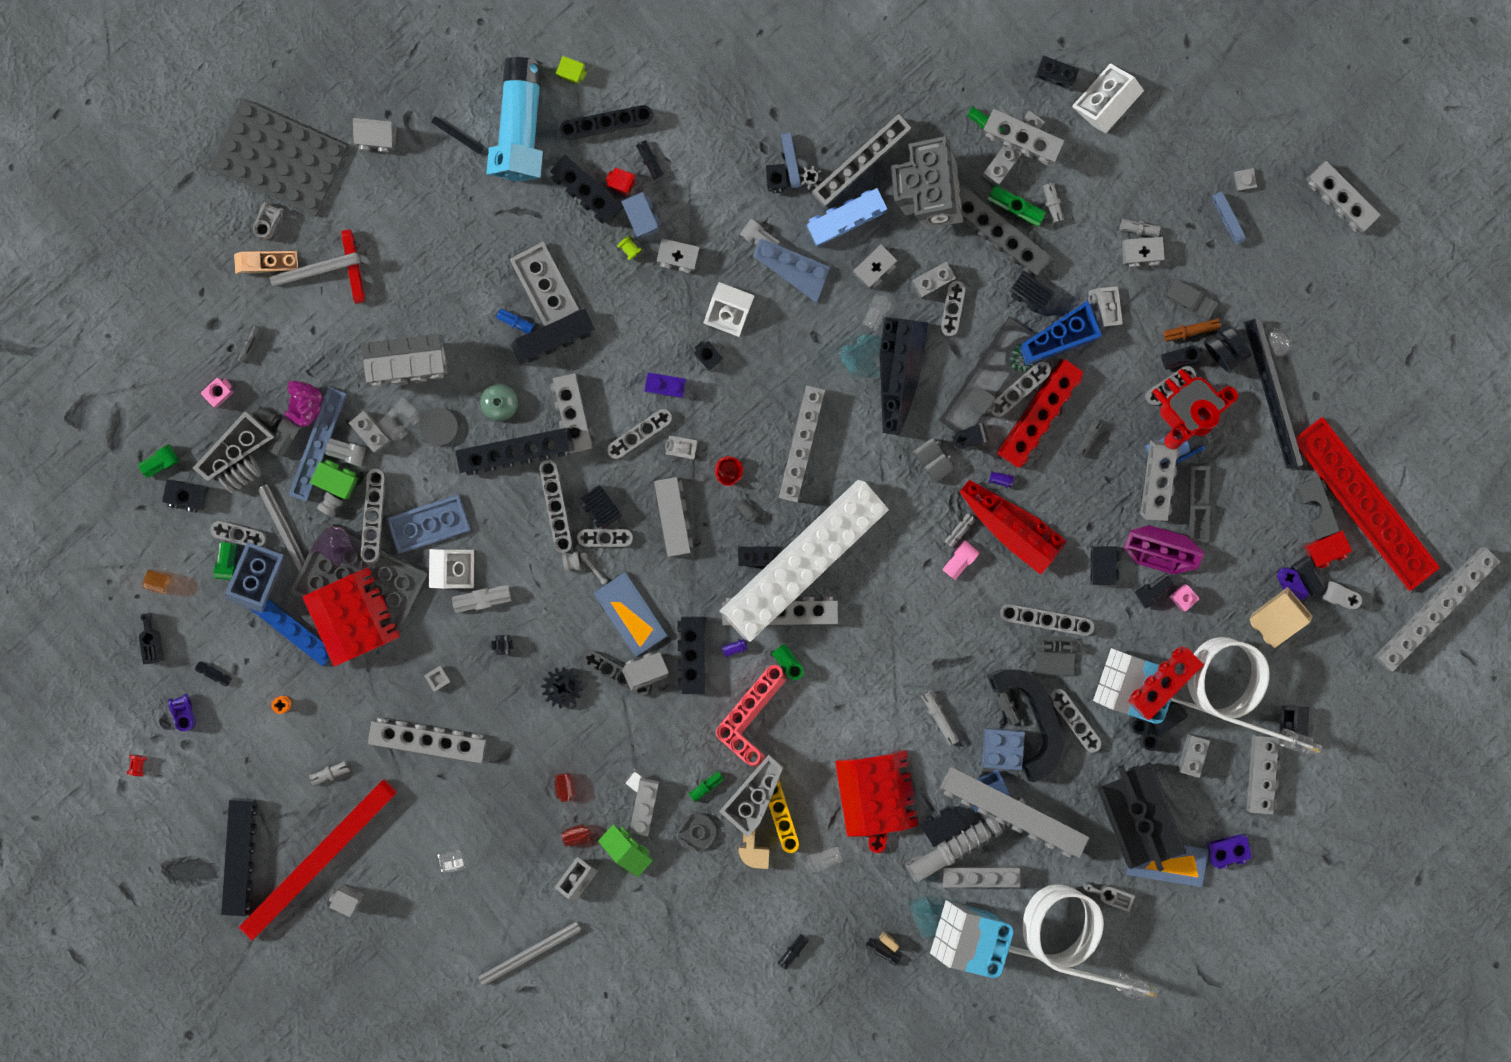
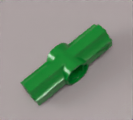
M996 185L987 199L989 202L1008 211L1011 215L1018 216L1036 227L1040 225L1046 213L1026 202L1022 197L1015 196ZM1012 202H1019L1021 210H1013Z

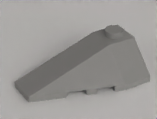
M770 755L765 758L719 811L747 837L761 823L784 768Z

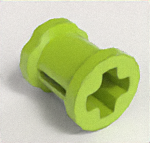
M630 235L617 245L618 248H621L627 254L629 261L642 251L631 240L632 237Z

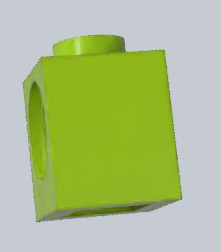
M562 56L556 76L579 85L580 80L584 81L587 70H585L583 63Z

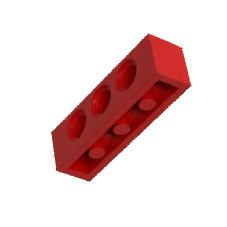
M1183 646L1176 648L1171 654L1172 657L1168 661L1161 663L1158 671L1154 675L1147 677L1144 681L1145 684L1130 695L1131 698L1128 702L1143 718L1150 720L1204 665L1189 648ZM1180 663L1181 669L1176 673L1175 666ZM1167 677V684L1162 686V679ZM1153 691V698L1151 700H1148V693Z

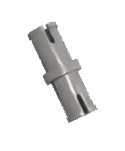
M1054 183L1042 186L1047 200L1046 207H1049L1052 223L1064 220L1059 204L1061 200L1057 197Z
M1122 219L1120 231L1135 233L1136 236L1158 237L1160 226L1146 224L1144 221L1136 222Z
M343 761L332 767L327 766L322 771L310 774V780L318 778L311 781L312 785L316 786L327 780L332 781L334 777L350 772L349 767L343 768L348 766L347 762Z

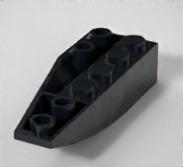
M885 317L879 354L883 433L899 436L907 419L922 368L928 322Z

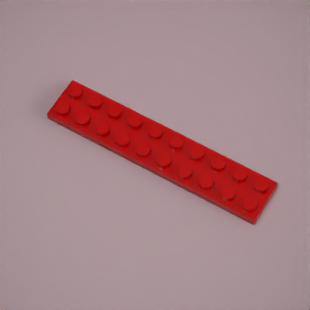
M1323 417L1317 419L1295 437L1299 452L1320 479L1324 481L1327 488L1408 591L1414 589L1440 568Z

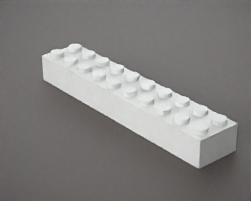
M857 480L720 610V613L745 640L751 642L889 509L866 482Z

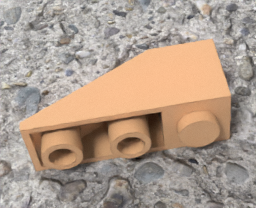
M256 251L234 254L235 273L281 272L298 269L297 251Z

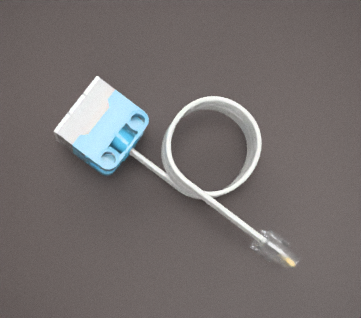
M1217 637L1203 643L1194 655L1204 665L1187 681L1189 693L1196 704L1172 697L1156 713V716L1150 720L1143 718L1131 706L1128 700L1136 689H1140L1145 684L1144 681L1147 677L1154 675L1158 671L1159 664L1111 648L1093 701L1110 709L1156 724L1164 720L1169 704L1173 701L1209 713L1223 720L1280 738L1278 744L1306 755L1309 752L1320 755L1322 745L1313 742L1311 737L1283 728L1282 734L1234 719L1242 717L1256 708L1263 699L1269 684L1267 660L1254 646L1227 637ZM1229 646H1239L1247 653L1251 662V677L1244 694L1231 706L1223 709H1214L1209 703L1205 692V675L1208 665L1220 650ZM1164 677L1162 679V686H1165L1167 684V677ZM1153 691L1148 693V700H1151L1153 698Z
M1066 885L1044 887L1028 903L1022 927L1024 941L1029 950L1010 946L1013 937L1012 926L1000 920L992 912L946 900L930 954L949 968L990 978H997L1001 975L1008 952L1039 959L1052 969L1062 973L1114 985L1115 989L1124 993L1126 997L1145 1001L1146 997L1156 999L1159 991L1136 976L1119 973L1116 980L1068 968L1084 962L1092 955L1101 940L1104 922L1102 912L1095 901ZM1062 898H1080L1085 908V923L1080 936L1067 950L1058 954H1044L1040 942V930L1046 912L1055 902Z

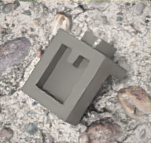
M669 436L665 445L666 455L693 460L695 458L696 440Z

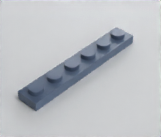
M328 387L321 405V411L315 421L290 489V496L308 502L314 486L310 481L319 462H323L326 446L334 432L347 396L346 393Z

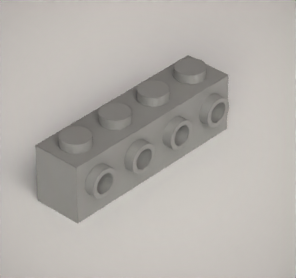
M1252 734L1247 811L1250 813L1273 814V811L1277 808V798L1274 797L1279 785L1278 779H1276V771L1279 772L1280 761L1277 758L1278 752H1281V744H1279V738Z

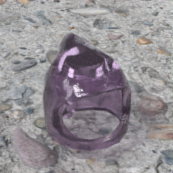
M332 526L319 536L311 547L310 553L313 554L318 551L336 566L340 567L343 556L352 551L353 547L346 531L341 527Z

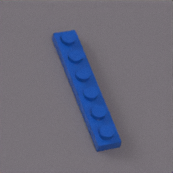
M268 599L263 613L252 610L322 667L330 659L322 640L272 600Z

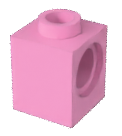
M217 377L201 394L213 407L218 408L234 392L231 389L233 386L227 379L224 378L222 380ZM221 386L223 393L217 397L215 395V388Z
M1187 584L1181 585L1169 596L1180 610L1184 612L1199 600V597Z

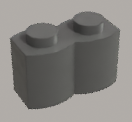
M930 438L912 452L933 481L937 482L954 470L952 465L955 463L949 455L945 456L941 451L943 446L939 440Z

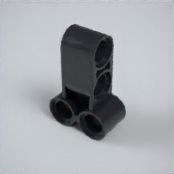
M1171 702L1166 716L1161 723L1156 724L1133 717L1129 722V729L1133 733L1141 735L1139 743L1142 748L1154 751L1160 744L1158 737L1185 720L1188 715L1181 704ZM1137 721H1142L1143 728L1139 731H1136L1134 727L1135 723ZM1148 737H1152L1154 740L1153 745L1147 747L1145 744V740Z

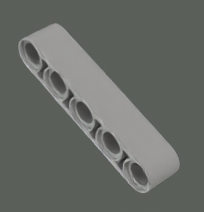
M545 460L540 465V474L554 546L557 551L565 553L572 549L573 540L559 469L554 461ZM547 463H551L554 466V471L551 474H546L544 471V466ZM550 482H555L558 486L557 491L554 493L548 491V484ZM554 501L561 503V510L558 512L553 511L551 508V504ZM557 520H563L565 523V528L561 531L555 527ZM562 538L567 539L569 542L567 549L559 547V541Z
M373 469L368 473L366 482L361 557L369 565L377 563L380 555L385 476L378 469ZM380 475L381 481L379 483L371 482L372 476ZM372 494L380 495V499L377 502L369 500ZM375 512L378 514V519L370 521L368 520V515ZM371 531L377 533V537L374 540L366 538L367 534ZM369 550L375 552V557L371 560L365 558V553Z
M1005 604L1000 609L1001 618L1008 622L1088 636L1094 631L1093 622L1084 617L1013 604ZM1011 607L1014 610V615L1011 618H1006L1004 611ZM1026 611L1032 612L1033 618L1031 621L1026 622L1023 619ZM1046 614H1049L1052 618L1051 623L1048 625H1044L1042 622V618ZM1064 618H1068L1070 620V626L1068 628H1063L1061 626V621ZM1084 621H1087L1089 624V629L1086 632L1080 630V624Z

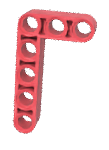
M771 665L765 670L716 730L718 739L745 763L754 768H758L765 760V755L745 738L742 733L785 683L787 674L777 665ZM779 671V677L773 679L774 672ZM767 685V691L761 694V688ZM755 700L754 707L749 709V702ZM742 715V721L736 723L737 716ZM730 729L729 737L724 738V732ZM743 741V749L738 750V744ZM757 753L758 759L752 763L751 757Z

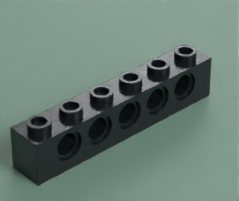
M562 428L455 450L459 472L466 473L469 476L478 474L477 470L480 469L489 472L496 470V466L503 465V468L513 467L514 463L519 461L523 465L533 463L532 459L539 458L540 461L551 459L550 455L558 454V457L567 456L569 451L574 450L570 428ZM551 439L554 440L556 443V446L553 450H551L548 446V443ZM532 443L536 444L537 446V452L535 454H533L530 451V446ZM514 447H516L519 450V454L516 458L512 455V449ZM495 451H498L500 453L501 457L499 461H496L494 459L493 455ZM478 454L482 457V463L480 465H478L475 461V458Z

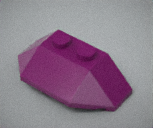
M1151 525L1130 530L1124 544V548L1136 564L1173 575L1189 570H1197L1204 556V551L1187 536Z

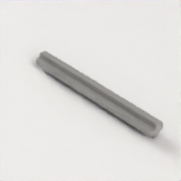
M351 253L273 275L270 277L272 286L282 285L357 264L360 262L358 253Z

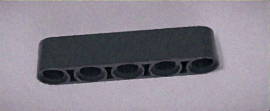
M640 105L570 119L561 123L560 133L564 139L574 140L643 126L652 121L653 113L649 106ZM641 111H648L649 117L642 120L639 118V113ZM622 115H629L631 117L630 121L622 123L620 121ZM603 119H611V125L603 127L601 125ZM591 122L593 127L591 130L585 131L582 129L583 124ZM572 126L574 131L572 134L566 135L564 128Z

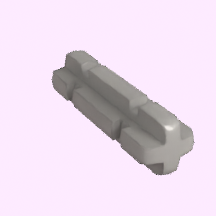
M966 514L963 521L951 532L952 535H949L945 542L950 547H954L957 539L964 535L969 529L968 526L974 523L975 518L970 514Z

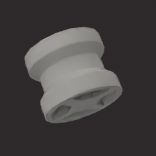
M578 551L572 554L562 553L565 572H569L571 569L581 570Z

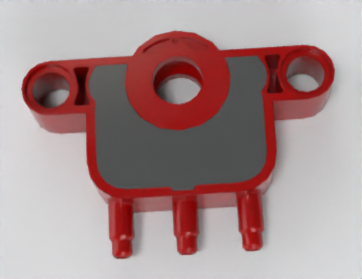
M1183 369L1178 371L1181 378L1186 382L1181 388L1170 378L1165 381L1173 392L1168 399L1161 391L1155 388L1153 393L1162 403L1160 414L1172 428L1164 438L1166 447L1176 450L1194 435L1205 436L1209 434L1218 424L1220 415L1238 399L1236 389L1227 386L1217 393L1205 379L1200 377L1192 379Z

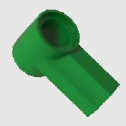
M170 444L160 448L155 452L156 454L138 464L140 471L146 478L180 462Z
M220 542L218 561L215 563L213 571L214 579L231 581L236 569L235 560L238 544Z
M785 643L771 653L790 679L798 680L803 676L804 669L802 665H800ZM792 666L800 668L801 673L798 677H793L790 674Z

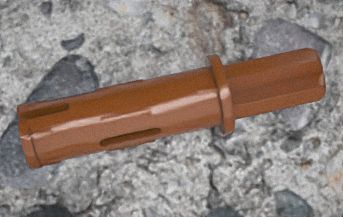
M1219 318L1187 326L1180 325L1179 328L1165 330L1163 337L1166 342L1177 339L1186 340L1187 337L1216 331L1221 327V324L1219 323Z

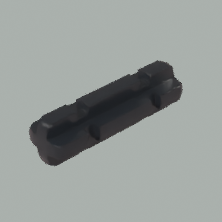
M202 661L198 662L195 667V671L204 673V676L216 682L219 681L225 687L232 680L228 675H222V672L207 666Z
M872 938L866 942V948L871 951L874 950V953L886 961L889 960V963L894 966L899 963L900 956L895 953L893 954L891 950L882 944H877V941Z

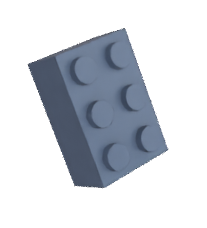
M247 542L226 590V600L263 613L284 563V555Z

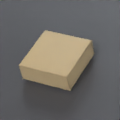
M886 932L880 935V941L896 952L899 948L898 942Z

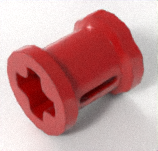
M130 754L129 758L131 760L127 774L142 777L144 775L142 772L143 765L147 757Z

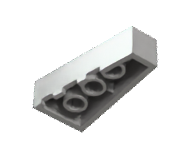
M246 410L193 469L208 481L274 438L275 435Z

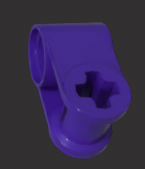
M1287 567L1279 570L1277 578L1283 590L1288 587L1300 601L1309 597L1306 587L1295 570ZM1287 573L1291 574L1289 576V581L1285 579L1287 577Z
M186 693L176 699L169 698L168 706L176 728L182 732L192 730L196 725V719L189 695ZM184 717H186L189 720V726L187 728L183 727L182 725V719Z

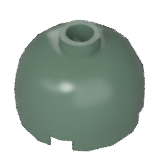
M497 383L490 385L481 395V410L492 421L503 422L509 420L518 409L519 401L517 394L511 387L505 384Z

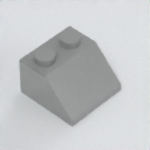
M353 118L354 144L359 147V150L370 151V148H378L379 152L384 153L395 150L397 127L393 122Z

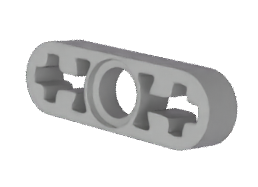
M960 281L952 282L947 289L940 329L942 334L948 337L955 335L959 327L965 295V286ZM956 285H959V289H962V292H959L956 298H960V302L949 300V297L953 298L954 291H951V288H954ZM954 303L958 306L956 314L948 312L947 307L949 304ZM946 316L950 318L957 317V321L952 320V326L955 329L951 330L950 333H947V329L944 328V325L949 323V319H945Z
M1185 366L1180 368L1186 372L1190 371L1192 379L1196 377L1195 370L1192 367ZM1179 370L1147 391L1145 399L1148 404L1158 405L1161 403L1159 400L1151 401L1150 399L1152 396L1151 392L1155 388L1161 391L1158 388L1159 386L1167 394V399L1173 394L1172 391H1168L1165 388V381L1170 378L1179 388L1186 384L1184 380H1181L1180 382L1183 385L1180 386L1179 381L1174 377L1175 375H1177V378L1181 377L1178 373Z
M216 521L211 526V534L216 538L246 545L245 541L248 538V531L251 532L249 536L255 537L259 534L262 542H258V546L263 547L267 541L266 535L262 531L224 521ZM222 524V528L230 530V532H222L218 535V531L215 529ZM236 529H241L244 533V537L241 540L234 538V531ZM248 539L249 543L255 544L254 540Z
M584 529L578 533L577 540L580 545L585 547H626L632 543L633 534L626 529ZM585 532L588 533V536H595L594 532H598L596 536L598 544H594V540H588V543H584V540H581V536H584ZM603 532L610 534L611 540L609 543L604 544L600 541V535ZM613 532H617L616 536H622L623 532H625L627 536H630V540H627L625 544L622 540H616L617 544H613Z

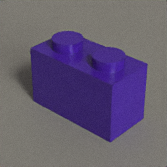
M647 372L644 391L683 398L686 379Z

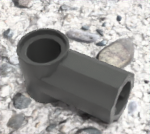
M284 417L277 428V434L270 444L268 451L283 458L292 441H295L300 434L302 426L296 425L295 422Z

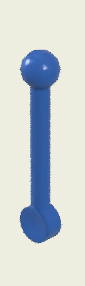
M1205 445L1176 459V463L1205 450Z

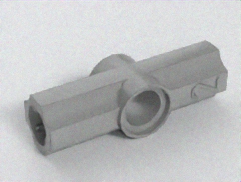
M509 585L491 589H479L472 591V593L452 597L455 613L471 609H484L495 604L512 601Z

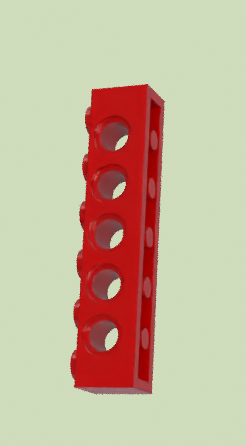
M1060 359L996 454L1014 467L1020 468V466H1024L1028 461L1030 451L1038 446V440L1041 435H1044L1049 430L1051 420L1059 415L1062 404L1070 399L1072 395L1070 392L1074 386L1077 387L1082 381L1081 376L1084 372L1067 360ZM1064 377L1066 385L1061 388L1059 382ZM1054 393L1056 399L1053 403H1050L1049 396ZM1043 409L1045 416L1039 419L1038 412ZM1032 425L1034 427L1033 434L1028 435L1027 429L1029 426ZM1022 441L1023 448L1022 450L1017 451L1016 445L1018 442Z

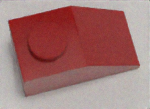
M615 167L614 171H609L605 181L608 182L607 187L629 197L637 179L634 174Z

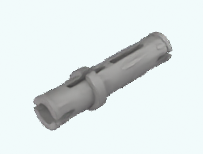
M929 690L922 694L921 698L929 709L928 713L935 719L949 746L958 742L960 739L945 716L942 705L937 702L932 691Z

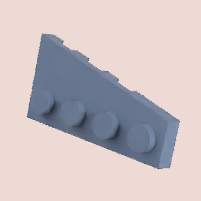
M759 239L753 257L794 286L798 291L809 297L814 303H817L830 267L764 239Z

